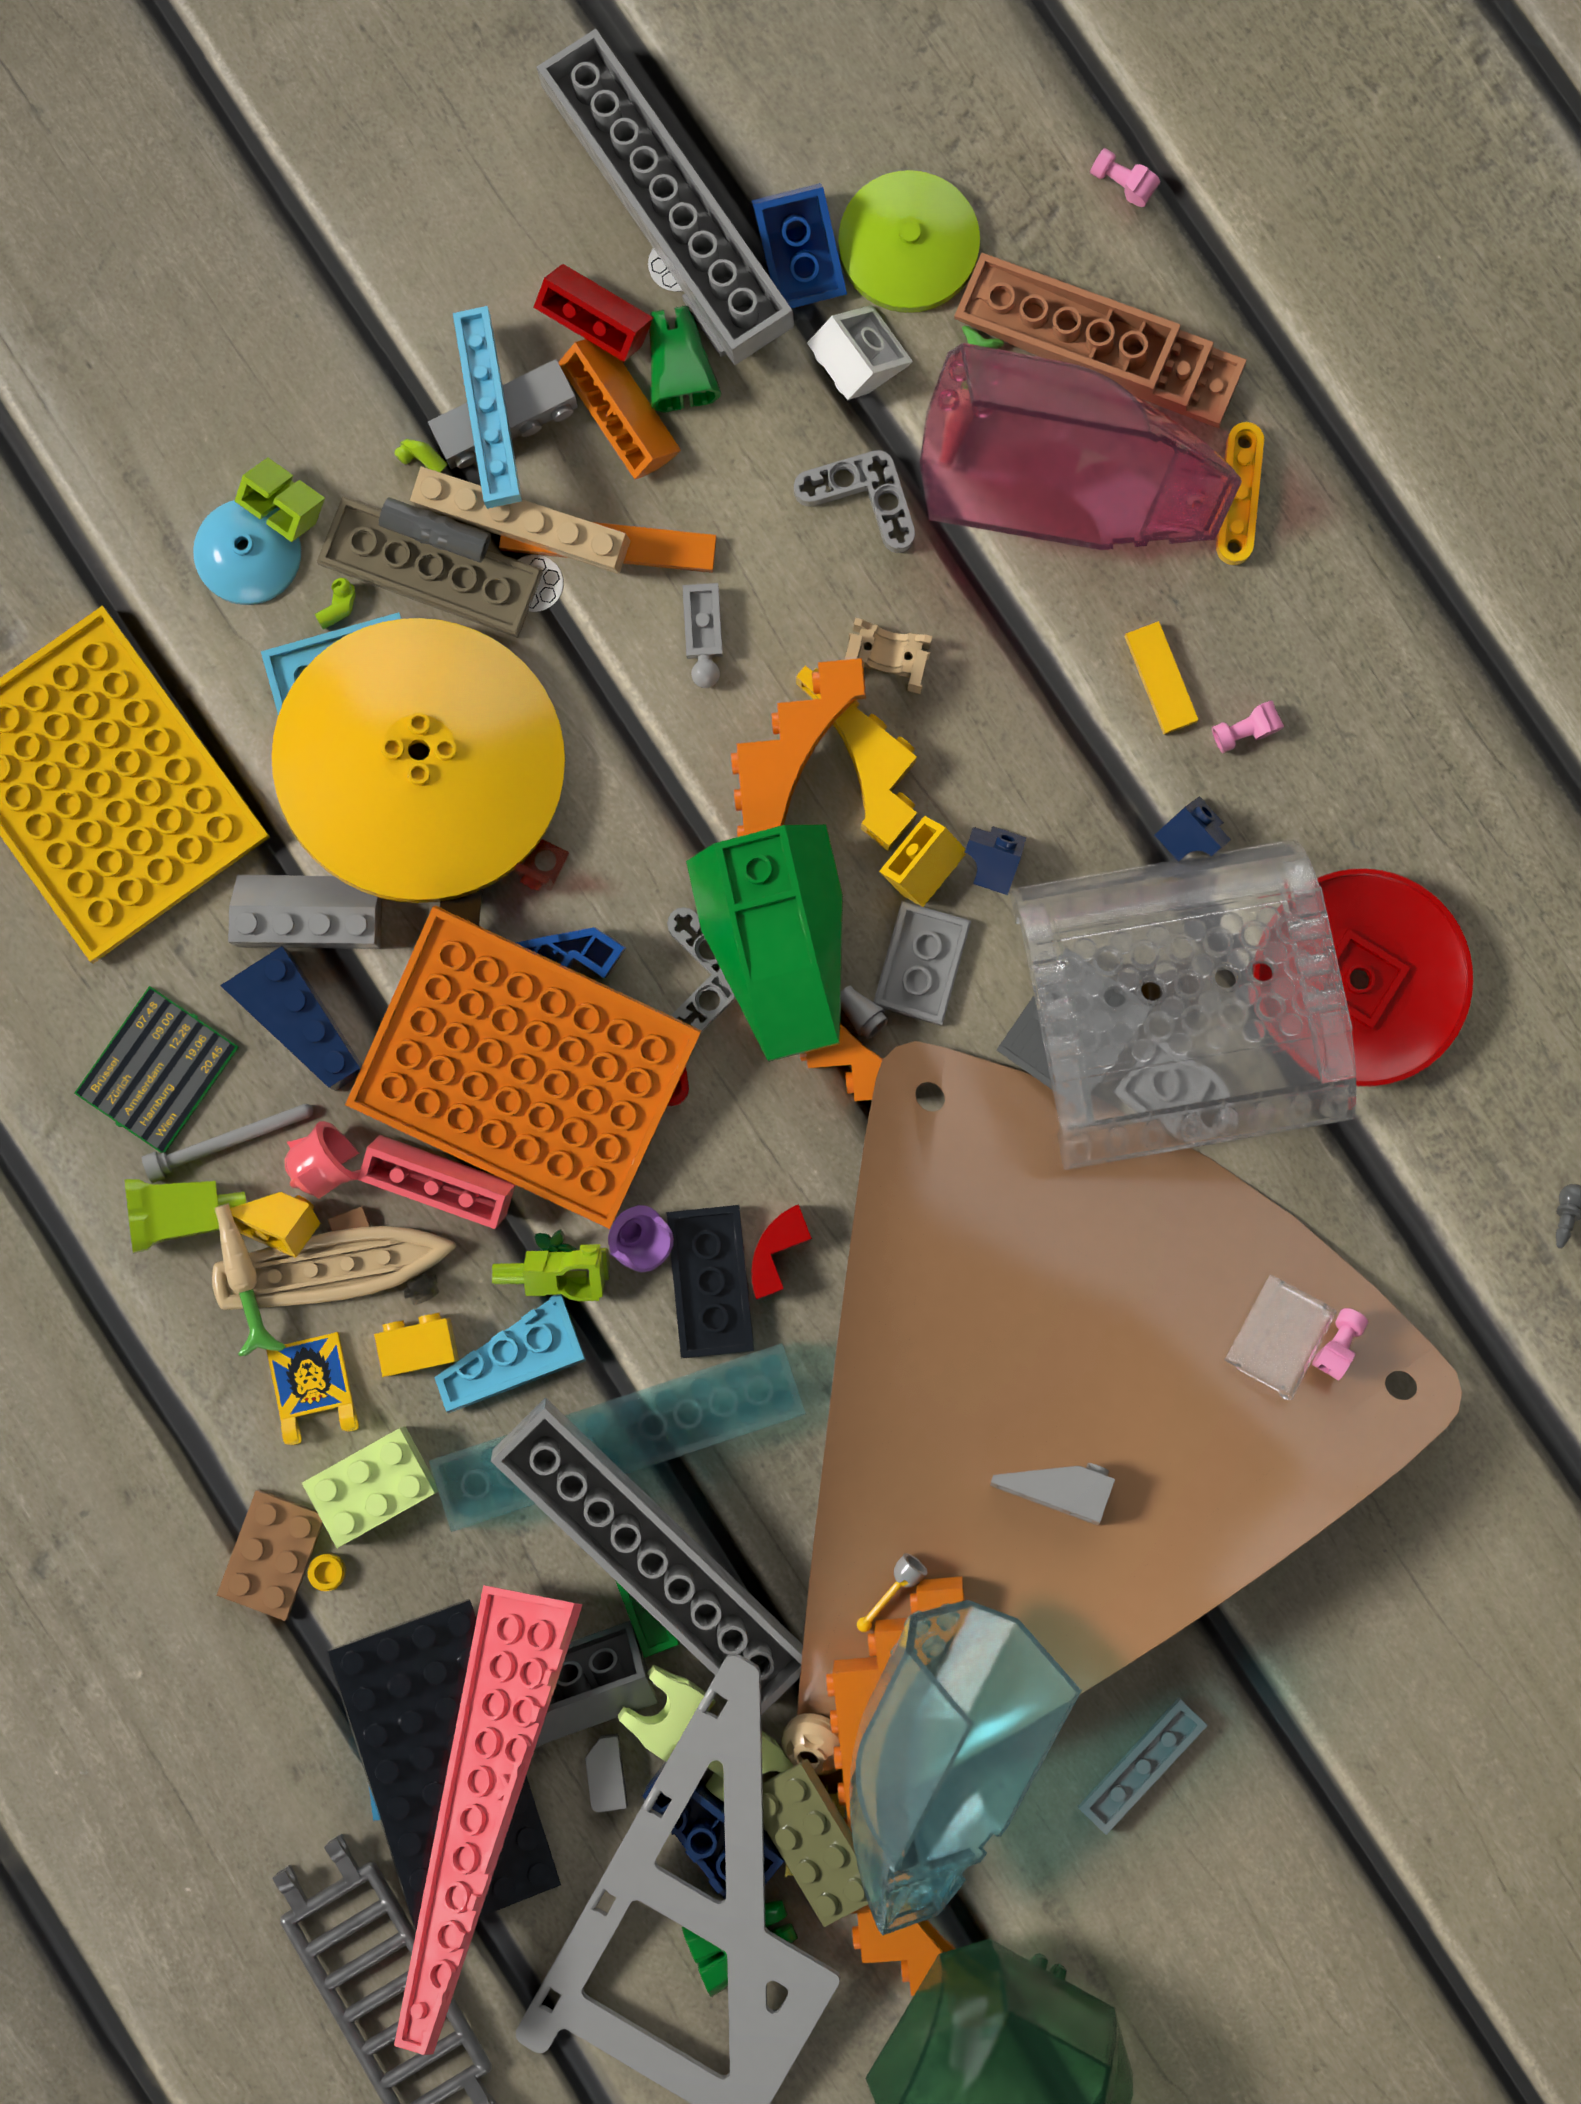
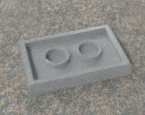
M902 901L874 1003L884 1010L942 1026L971 921Z

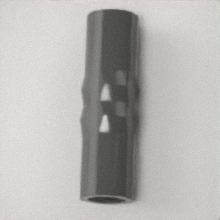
M390 497L386 499L379 517L380 527L479 563L484 560L491 540L490 533Z

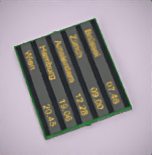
M149 986L74 1094L111 1118L118 1127H124L160 1153H166L239 1047L200 1021L196 1014H190Z

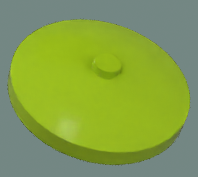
M913 170L896 171L870 181L851 199L840 222L838 250L841 265L848 280L867 300L891 311L903 313L922 312L946 303L967 284L978 259L980 231L973 208L955 186L943 178L927 172Z

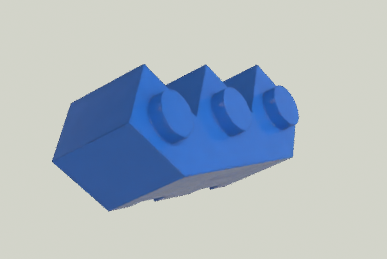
M596 927L515 942L568 968L576 959L603 978H607L626 949L625 946Z

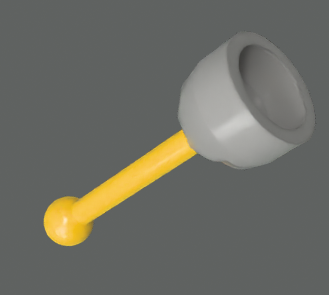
M904 1553L898 1560L893 1574L896 1582L869 1614L857 1621L859 1631L868 1632L871 1629V1622L902 1586L906 1588L915 1587L928 1574L925 1566L917 1558Z

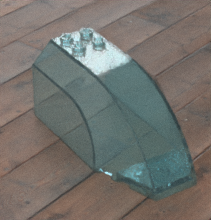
M970 1600L953 1604L947 1603L941 1607L923 1612L917 1611L907 1618L904 1623L905 1628L897 1644L890 1652L891 1656L868 1701L857 1731L850 1773L851 1830L863 1889L877 1928L882 1935L938 1916L966 1881L962 1875L966 1868L980 1863L987 1855L983 1847L992 1835L995 1834L996 1837H1001L1010 1825L1082 1691L1019 1619Z

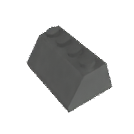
M631 1621L570 1642L536 1747L617 1718L623 1707L636 1711L658 1703L653 1683L647 1674L649 1669Z

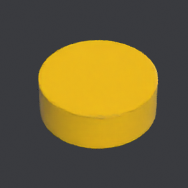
M332 1553L317 1556L308 1567V1579L311 1585L320 1591L336 1589L343 1583L346 1577L344 1561Z

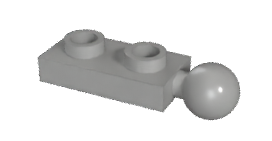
M718 583L682 585L687 659L698 658V662L692 668V680L701 688H710L720 678V670L717 664L712 661V657H723Z

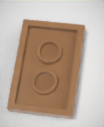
M259 1489L256 1490L216 1596L278 1619L288 1620L323 1527V1522L317 1511Z

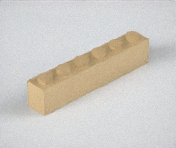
M422 466L420 467L410 498V502L418 508L430 510L440 516H447L455 521L533 545L616 574H620L631 541L626 533L525 500L487 509L483 501L480 485Z

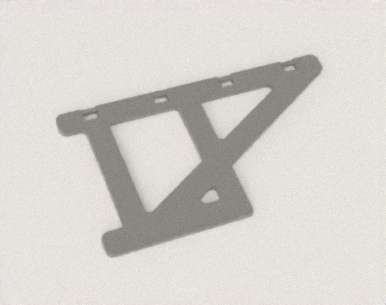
M735 1653L728 1655L719 1668L516 2030V2038L522 2045L532 2051L543 2053L549 2049L557 2033L562 2029H566L691 2104H770L838 1987L841 1977L835 1969L766 1928L760 1669L755 1663ZM716 1693L728 1700L719 1717L711 1712H707ZM716 1760L722 1763L724 1770L726 1899L723 1901L714 1899L663 1869L656 1862L659 1852L707 1767L712 1761ZM661 1792L672 1799L663 1815L651 1810ZM605 1890L616 1897L608 1913L600 1908H596ZM633 1901L643 1902L726 1952L728 1961L730 2073L728 2075H721L585 1994V1983ZM769 1981H776L788 1990L785 2001L777 2010L770 2009L767 2005V1983ZM550 1988L561 1994L553 2010L545 2005H541Z

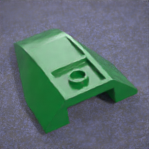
M782 825L714 843L688 859L686 864L701 931L768 1062L840 1044L843 892L827 825Z

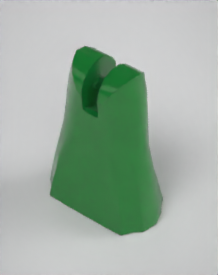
M686 305L674 308L676 329L668 330L670 327L665 319L664 310L650 313V316L654 317L649 328L651 407L662 413L685 408L683 395H688L690 407H698L714 403L722 394L702 344L694 317Z
M782 1900L765 1903L766 1927L781 1921L788 1915ZM790 1923L770 1931L791 1944L798 1939L795 1929ZM682 1927L686 1943L695 1963L698 1965V1970L710 1997H713L728 1987L727 1954L724 1950L687 1928Z

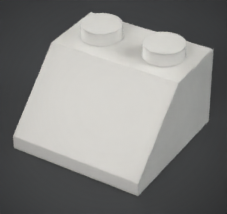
M873 305L831 316L807 342L814 352L818 363L824 366L834 380L838 391L847 400L870 393L913 362Z

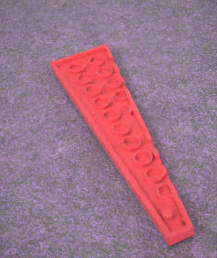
M483 1585L394 2043L396 2047L422 2055L434 2054L583 1604Z

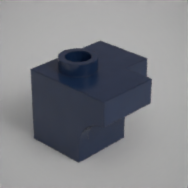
M1200 796L1185 806L1154 835L1178 862L1193 851H1203L1212 857L1231 841L1220 828L1224 822Z
M992 826L991 832L973 827L965 853L969 854L977 865V873L973 884L1008 895L1027 837Z

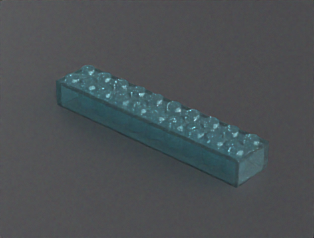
M780 1343L566 1414L565 1416L625 1474L805 1415L806 1412L784 1345ZM508 1434L429 1460L451 1532L535 1505L525 1493L491 1462L492 1450Z

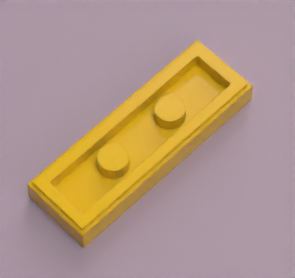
M1158 621L1126 633L1124 637L1163 735L1197 723L1198 717L1160 622Z

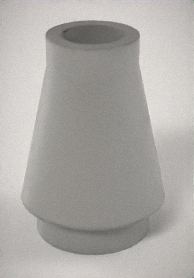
M851 985L841 991V1008L857 1034H863L867 1039L875 1036L888 1022V1018L884 1015L885 1010L858 993Z

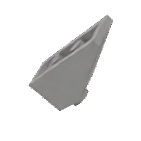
M1087 1463L1086 1468L1071 1466L993 1475L990 1486L1098 1526L1115 1479L1108 1477V1469Z

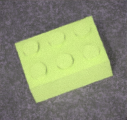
M406 1426L393 1431L302 1482L336 1548L345 1545L440 1491Z

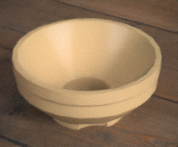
M801 1714L792 1718L787 1723L783 1732L782 1749L793 1766L804 1761L800 1752L808 1751L815 1754L819 1759L818 1763H810L817 1775L823 1776L837 1771L834 1762V1746H840L839 1733H832L830 1719L818 1714Z

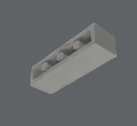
M557 359L503 385L512 440L521 435L522 437H529L537 433L542 428L541 425L553 419L556 422L562 421L571 416L574 412L573 410L578 408L576 397ZM467 403L428 421L430 429L450 469L455 467L459 469L466 468L477 461Z

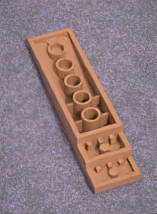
M981 253L954 315L956 320L1036 356L1216 428H1220L1247 359L1214 348V342L1180 330L1181 324L985 253Z

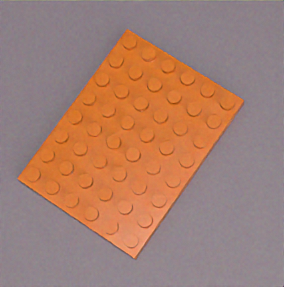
M433 906L345 1105L610 1229L702 1030L438 906Z

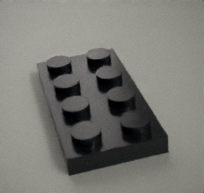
M740 1205L666 1212L667 1224L674 1238L670 1254L681 1359L754 1351Z

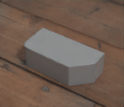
M619 1733L601 1735L585 1758L591 1807L595 1812L626 1809L628 1801Z

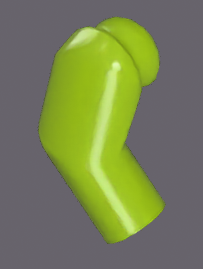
M405 439L400 442L401 445L394 451L396 458L404 465L409 464L413 458L420 460L428 469L441 472L448 465L425 442Z
M338 578L332 583L333 597L331 605L315 613L323 630L348 617L352 612L356 592L354 585L346 578Z

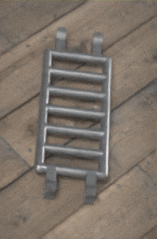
M340 1834L324 1846L329 1857L343 1876L336 1883L307 1899L291 1865L277 1872L276 1876L272 1879L291 1907V1910L281 1916V1926L382 2103L401 2104L392 2089L393 2086L463 2044L474 2064L409 2104H439L463 2088L473 2104H496L480 2079L491 2071V2062L453 1997L446 2016L455 2031L437 2042L434 2054L422 2055L418 2053L384 2074L373 2054L395 2041L399 2021L367 2041L364 2040L354 2021L405 1991L408 1971L348 2008L345 2007L335 1989L404 1946H407L412 1955L416 1932L378 1865L374 1862H369L359 1868L350 1853L343 1835ZM369 1880L380 1900L313 1941L308 1942L298 1923ZM388 1913L398 1933L327 1975L317 1955Z

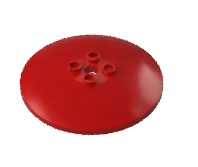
M1367 868L1347 869L1329 873L1308 882L1286 898L1268 920L1257 944L1253 963V990L1258 1012L1266 1030L1281 1051L1305 1071L1329 1082L1345 1086L1375 1087L1398 1082L1419 1073L1440 1058L1458 1036L1470 1008L1473 993V965L1466 938L1459 924L1446 906L1430 891L1418 883L1395 873ZM1354 970H1362L1368 975L1369 983L1365 989H1356L1351 984L1350 975Z

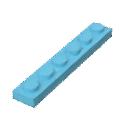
M484 306L453 313L484 504L489 509L522 502L489 308Z

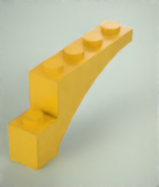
M805 665L796 676V684L813 700L821 699L820 694H814L812 672H818V668L812 671ZM856 700L834 722L833 726L846 746L861 787L865 819L861 823V830L889 851L916 819L917 812L913 810L915 804L903 793L898 792L895 795L892 791L916 764L917 756L913 754L915 748L907 740L900 736L895 739L885 731L887 725L879 717L872 713L867 716L857 707L860 704Z

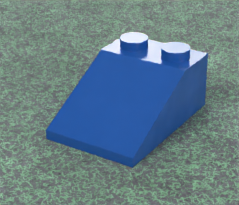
M819 183L752 200L770 279L791 308L847 295L822 184Z

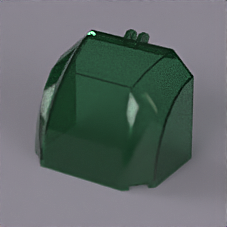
M987 1939L938 1954L865 2079L875 2104H1131L1133 2098V2071L1115 2007L1066 1981L1067 1970L1063 1965L1059 1963L1054 1964L1049 1971L1046 1970L1048 1959L1045 1955L1041 1953L1035 1954L1030 1961L999 1943Z

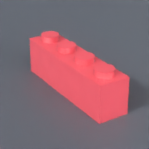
M379 1135L367 1146L358 1177L359 1181L496 1229L506 1217L516 1186L500 1177L383 1135Z

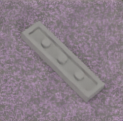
M1178 1697L1078 1805L1079 1810L1107 1835L1208 1725Z

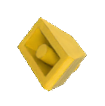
M282 1192L230 1209L240 1234L295 1258L321 1224L313 1211L314 1206L309 1200L300 1195L292 1197Z

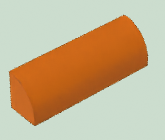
M586 339L577 341L570 347L558 363L633 478H642L672 460L681 449L656 411L651 407V404L623 362Z

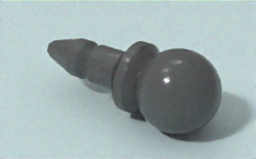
M1578 1184L1565 1186L1559 1194L1560 1205L1556 1210L1557 1214L1561 1216L1556 1231V1246L1559 1249H1562L1570 1239L1575 1221L1581 1220V1186Z

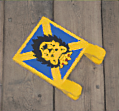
M339 1332L284 1344L286 1347L281 1351L266 1349L281 1420L282 1438L285 1444L296 1445L302 1442V1435L296 1417L338 1408L340 1426L343 1431L350 1432L359 1428Z

